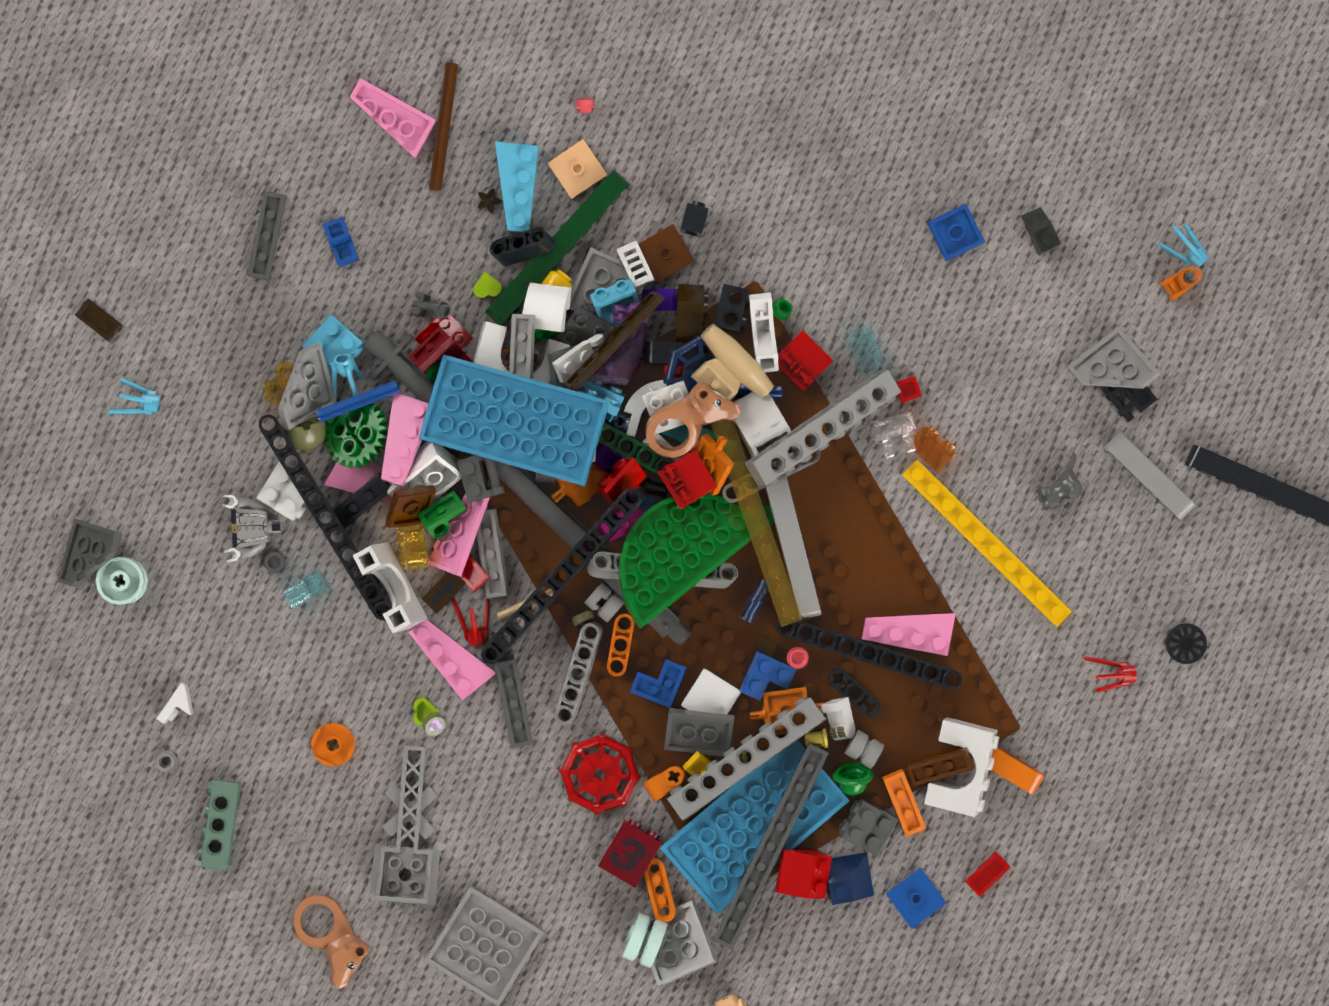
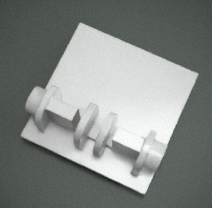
M684 381L660 389L652 386L648 388V393L643 394L642 397L651 417L660 408L687 396L688 391ZM678 419L664 420L657 426L656 434L684 425V422Z

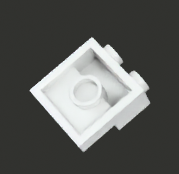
M278 462L257 499L294 521L296 518L300 519L306 508L303 507L305 502L281 463ZM299 475L296 481L299 485L305 486L308 484L309 479ZM311 493L308 500L311 501L316 493Z

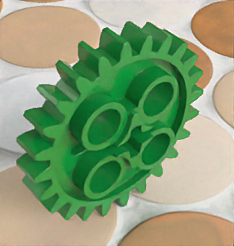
M371 403L327 420L330 426L325 427L328 431L325 439L329 441L324 446L330 448L327 454L333 456L332 460L338 462L339 465L351 469L353 467L360 469L361 464L368 466V460L375 462V454L382 455L379 449L380 447L386 448L382 442L387 440V436L384 433L388 432V428L384 427V425L389 421L383 418L385 412L380 411V406Z

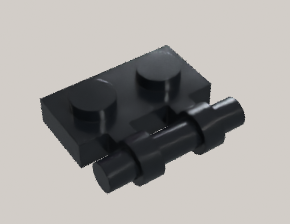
M1107 386L1101 388L1106 394L1105 398L1108 402L1111 401L1118 409L1117 413L1120 417L1123 416L1127 422L1135 418L1130 412L1132 408L1135 407L1141 413L1158 400L1148 386L1143 389L1125 387L1112 389ZM1121 392H1123L1130 401L1126 405L1117 396Z

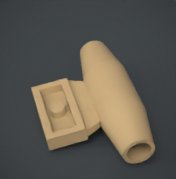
M714 324L705 329L701 337L716 358L705 361L691 376L697 383L707 384L711 389L728 400H731L738 393L740 383L761 398L773 389L774 385L761 366L734 338Z

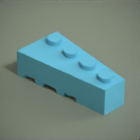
M495 141L508 233H519L531 229L539 147Z

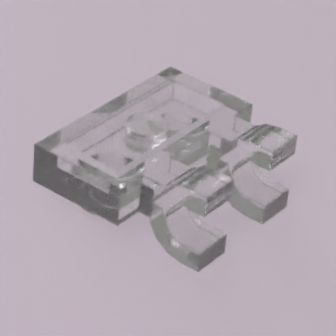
M911 412L869 423L875 444L882 443L886 458L894 456L891 440L903 437L907 453L915 451L912 435L917 433V428Z

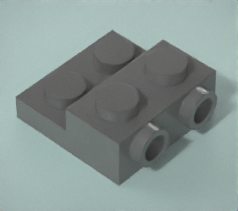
M860 797L851 806V813L847 820L844 819L841 822L838 834L842 839L854 846L861 847L877 856L899 819L865 798Z

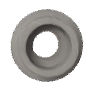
M168 750L160 752L155 759L156 767L162 772L174 770L177 765L176 755ZM164 757L170 759L169 765L163 764Z

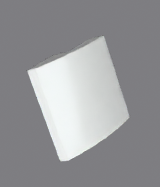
M530 283L522 314L535 315V329L564 332L566 310L570 309L571 287Z
M704 668L681 706L691 711L727 715L741 692Z

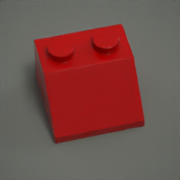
M782 849L775 892L807 899H825L832 856L815 849Z

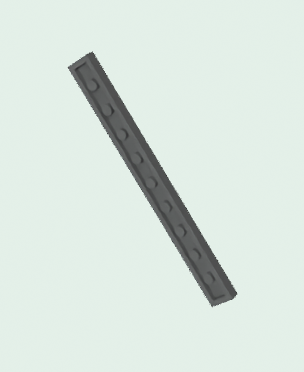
M808 743L713 937V941L733 950L829 754L827 751Z

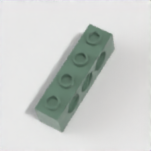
M214 779L213 783H209L207 796H210V804L206 805L204 818H207L206 827L203 826L201 839L204 840V847L200 848L198 855L201 867L228 870L230 867L241 782ZM218 797H224L227 800L226 808H220L217 805ZM216 818L223 820L224 828L222 830L215 828L214 820ZM212 840H217L221 843L220 851H214L211 848Z

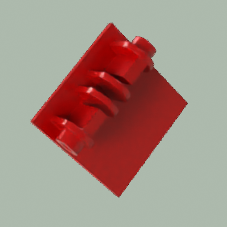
M451 314L444 319L436 317L414 338L420 345L440 326L461 349L473 339Z
M803 330L778 354V367L802 391L833 362Z
M693 450L674 463L666 465L658 472L680 510L718 487L696 450Z

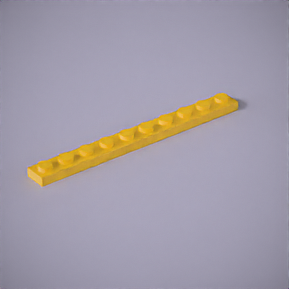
M918 460L902 474L1053 625L1058 627L1072 612Z

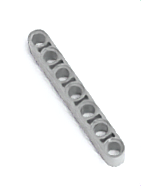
M782 474L778 477V481L769 487L765 485L797 613L801 621L820 616L821 610L787 477Z
M596 553L587 564L588 573L596 578L619 580L617 563L619 564L620 553ZM595 562H600L603 568L598 567ZM722 563L708 577L702 579L695 586L725 589L736 580L738 570L733 564ZM722 573L727 574L729 579L724 578Z

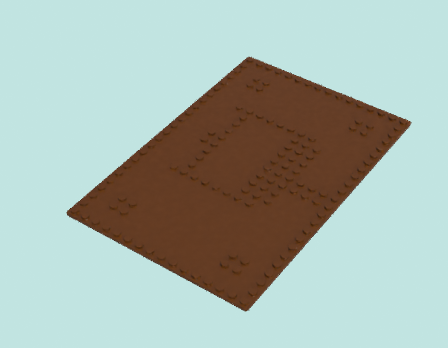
M753 282L744 287L749 289L748 295L764 293L758 282ZM734 293L729 297L733 304H739L742 301L739 293ZM719 303L708 308V315H703V322H707V328L715 323ZM745 307L743 316H747L745 329H740L739 333L723 331L734 338L755 360L750 307ZM734 314L726 315V324L730 326L735 325L737 317ZM773 314L776 347L779 354L792 339L781 320ZM676 328L654 340L688 343L676 341ZM645 346L594 376L603 381L602 384L608 387L615 385L623 390L622 393L625 394L618 413L624 415L625 418H631L632 414L624 412L631 396L644 385L664 380L666 377L664 375L665 365L644 363ZM708 348V355L714 356V354ZM780 368L779 371L765 372L774 386H781L783 388L782 398L772 399L791 431L830 405L816 379L802 391ZM647 408L641 415L635 438H633L641 443L646 439V423L650 418ZM619 418L614 420L616 424L619 423ZM726 420L702 425L703 428L737 442L730 458L734 465L719 493L715 495L723 497L722 491L727 484L750 473L745 463L752 458L734 421ZM823 424V426H822V432L825 434L826 431H827V428H826V426ZM623 428L617 429L623 432L624 434L627 433V431L623 430ZM609 429L602 432V439L604 441H609L612 438V432ZM847 432L843 437L829 441V446L820 451V458L817 462L787 476L821 610L820 616L801 621L954 669L962 677V683L958 688L948 689L778 634L775 630L777 619L783 616L799 621L800 619L775 523L767 527L724 562L733 564L738 570V577L729 587L719 589L694 586L672 604L684 616L680 621L692 633L681 645L675 643L668 635L662 638L649 624L640 629L634 621L627 668L621 676L611 675L607 670V662L615 620L622 613L630 615L625 603L608 622L598 615V610L593 611L584 603L602 582L611 589L612 595L617 594L602 578L592 577L588 573L586 565L548 608L573 652L580 631L585 625L575 627L572 622L573 617L590 610L595 617L591 621H597L602 625L603 635L589 679L628 746L632 748L631 751L648 780L673 766L681 767L685 772V779L680 784L682 788L689 783L687 779L692 776L685 771L683 765L695 753L664 750L669 707L630 692L637 672L658 679L666 659L686 667L670 707L675 709L687 710L681 704L704 668L735 688L740 689L745 678L741 674L757 636L777 643L778 645L772 658L788 666L790 665L787 662V654L792 648L801 647L807 651L809 656L808 663L803 668L796 670L788 689L806 687L807 698L811 697L815 703H826L832 699L845 698L828 681L830 671L840 668L876 698L880 703L881 709L875 717L865 716L849 702L855 724V732L860 730L869 735L870 741L875 739L885 745L876 763L871 768L873 772L872 780L867 783L866 789L858 795H848L843 792L849 799V802L794 849L817 850L839 837L838 833L841 822L844 819L847 820L851 813V806L860 797L865 798L882 809L893 805L882 777L902 769L912 793L927 785L928 783L913 787L906 766L910 763L962 749L960 746L938 741L942 722L946 717L997 730L996 736L999 737V741L1020 729L1018 721L956 616L948 656L861 639L865 618L953 613ZM658 433L672 447L682 444V442ZM808 436L805 438L806 445L810 444ZM624 440L621 443V450L623 452L629 451L631 448L629 440ZM647 450L640 453L641 462L649 460L650 454ZM816 451L811 454V455H812V458L809 459V460H814V459H815V457H816ZM464 452L460 455V460L475 455ZM662 461L659 464V471L668 465L666 461ZM482 462L486 480L488 481L489 474L487 466ZM640 466L647 475L645 479L649 477L651 481L664 484L660 476ZM526 470L552 495L560 489L558 481L554 477ZM753 477L747 478L746 487L751 490L755 489L758 485ZM499 479L505 493L490 497L487 506L489 510H497L499 527L537 589L572 549ZM729 487L726 490V496L729 499H735L738 496V490L735 487ZM766 488L733 503L744 510L748 509L755 516L758 515L760 507L770 505ZM669 490L667 492L666 498L649 493L646 494L649 497L661 501L668 498H673ZM598 493L594 494L589 502L584 503L580 507L566 495L559 500L588 529L611 506ZM633 496L631 500L637 502L638 496ZM621 508L615 509V513L622 511ZM628 533L611 542L608 541L605 545L613 553H621ZM574 555V556H573V561H574L577 565H580V564H581V559H580V557L577 556V555ZM560 570L559 577L566 581V573ZM722 573L724 578L729 579L727 574ZM761 578L771 583L772 587H770L763 601L765 602L764 606L760 607L754 622L750 623L740 616L749 602V595L753 594ZM549 586L545 587V591L551 589ZM603 598L600 599L603 605L607 602ZM622 617L619 619L618 625L621 629H628L631 626V621L627 617ZM783 620L780 622L779 630L786 633L791 629L789 621ZM594 627L587 628L588 635L596 637V629ZM803 627L800 630V637L802 639L811 637L812 631L809 627ZM826 633L821 636L820 641L822 645L828 646L832 643V636ZM617 639L614 646L617 650L623 651L627 648V642L624 639ZM845 640L841 645L842 650L850 652L853 649V643L850 640ZM582 647L581 655L585 658H589V649L586 647ZM865 647L863 649L862 655L865 659L873 657L874 650L872 647ZM887 653L883 657L885 665H892L895 661L892 653ZM614 660L611 663V669L614 672H620L623 669L622 662ZM907 660L904 664V669L907 672H912L915 669V662ZM933 666L926 668L925 676L929 679L935 677L936 669ZM834 673L832 675L834 677L833 683L840 682L843 685L840 688L843 692L845 687L852 683L850 679L846 683L842 679V673ZM949 673L946 676V683L948 685L956 683L957 676L954 673ZM769 681L764 692L785 690L786 688ZM853 686L849 688L848 696L850 698L857 699L860 696L861 692L858 687ZM741 692L727 714L734 715L730 749L734 747L736 750L741 747L743 739L749 735L755 737L760 733L758 729L766 724L764 719L751 721L750 718L754 717L750 716V712L763 710V696L759 701ZM864 694L863 699L856 704L860 706L863 703L867 707L865 710L867 713L869 711L875 712L874 705L876 703H868L865 700L868 695ZM823 713L826 720L809 732L822 731L823 728H826L828 748H824V746L819 748L827 751L829 754L822 769L841 790L839 783L833 779L834 772L843 764L860 762V758L854 760L844 754L852 738L834 740L830 734L827 714ZM782 734V735H777V736H778L779 738H784L787 734ZM802 736L798 741L806 749L805 737ZM766 738L759 740V749L765 751L769 748V741ZM748 751L746 753V756L748 757L747 762H750L751 754ZM703 754L711 761L716 760L717 762H719L725 758L722 756ZM727 763L723 766L722 771L724 775L730 776L734 769L731 764ZM672 770V775L669 778L671 781L676 780L678 782L680 773H674ZM708 776L705 779V786L712 789L716 781L714 777ZM690 789L687 792V798L690 801L697 799V791ZM668 793L660 798L678 830L682 829L714 801L712 800L687 819L681 820L667 799L671 794ZM780 861L773 866L769 877L778 873Z

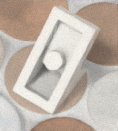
M185 682L178 686L157 717V720L163 724L167 723L168 720L170 722L174 720L179 712L176 710L177 707L187 714L193 715L188 684Z

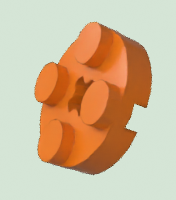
M328 723L316 730L311 740V747L315 758L320 763L331 767L338 766L347 762L352 757L355 750V738L350 729L345 725ZM337 739L339 748H334L333 751L330 750V745L327 744L328 741Z

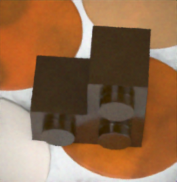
M678 284L676 341L689 342L695 336H701L707 328V322H703V315H708V293H704V285Z

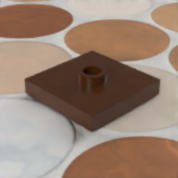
M674 224L638 244L657 283L695 262Z
M434 485L394 491L385 522L387 527L393 528L422 523L417 514L433 504L436 494Z

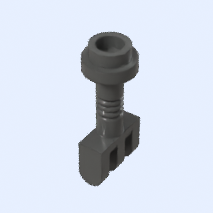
M416 292L415 296L420 298V302L413 301V305L418 306V308L411 309L410 313L424 317L426 311L434 312L435 316L440 319L450 315L451 307L447 302L440 301L437 304L429 302L431 296Z

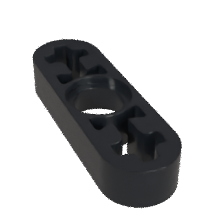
M840 668L830 671L828 675L830 685L844 697H848L849 702L867 717H875L879 714L881 709L879 701L848 673ZM834 673H842V679L846 683L848 679L852 681V683L845 687L844 692L840 690L843 687L840 682L833 683L834 677L832 675ZM853 686L858 687L861 692L860 696L857 699L850 698L848 696L849 688ZM864 694L868 695L865 698L868 703H876L874 705L875 712L869 711L867 713L865 711L867 707L863 703L860 706L856 704L863 699Z

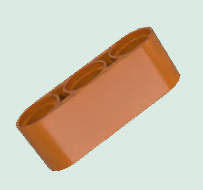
M627 613L620 614L614 623L607 662V670L613 676L623 675L627 668L634 629V620ZM620 618H629L631 626L628 629H621L618 625ZM617 639H624L627 642L625 650L619 651L615 648L614 643ZM614 660L622 662L623 669L620 672H614L611 669V663Z
M998 746L997 749H993L992 757L995 760L992 771L1028 793L1034 794L1045 775Z

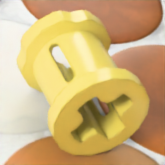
M823 728L822 731L808 732L804 735L806 747L810 743L817 747L824 746V748H828L826 728Z

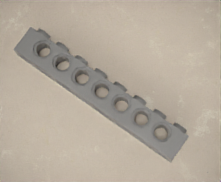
M880 370L751 458L745 465L758 486L766 485L769 487L778 481L780 475H787L794 471L796 464L799 462L804 463L811 459L812 453L827 448L829 441L843 437L846 434L845 430L860 425L863 422L861 419L876 414L879 411L878 407L893 402L896 399L895 396L901 391L889 370ZM873 390L876 391V399L872 396ZM857 401H858L859 404H860V409H859V411H857V409H856V402H857ZM840 413L843 415L842 423L839 420ZM823 424H824V425L826 426V428H827V431H826L825 434L822 432V426H823ZM806 436H808L810 439V444L808 446L805 443ZM790 447L793 450V456L791 458L788 455V450ZM773 459L776 462V467L774 470L771 467V461Z
M804 696L794 703L796 707L789 712L786 709L778 714L776 722L773 724L767 722L758 729L760 733L755 737L749 735L743 739L741 747L736 750L732 747L723 754L724 759L719 762L714 760L705 767L707 771L699 775L697 772L687 779L689 783L682 788L679 785L670 791L671 796L667 799L681 820L690 817L825 721L826 717L811 697L806 699ZM802 713L805 716V722L802 725L794 723L793 718L795 714ZM780 725L785 726L787 729V735L784 738H779L776 735V729ZM762 738H766L769 741V748L765 751L760 750L758 747V742ZM743 751L750 752L751 761L745 764L740 760V755ZM727 763L731 764L734 769L730 776L724 775L722 771L723 766ZM708 776L714 777L716 781L712 789L705 786V779ZM690 789H695L698 793L695 801H690L687 798V792Z

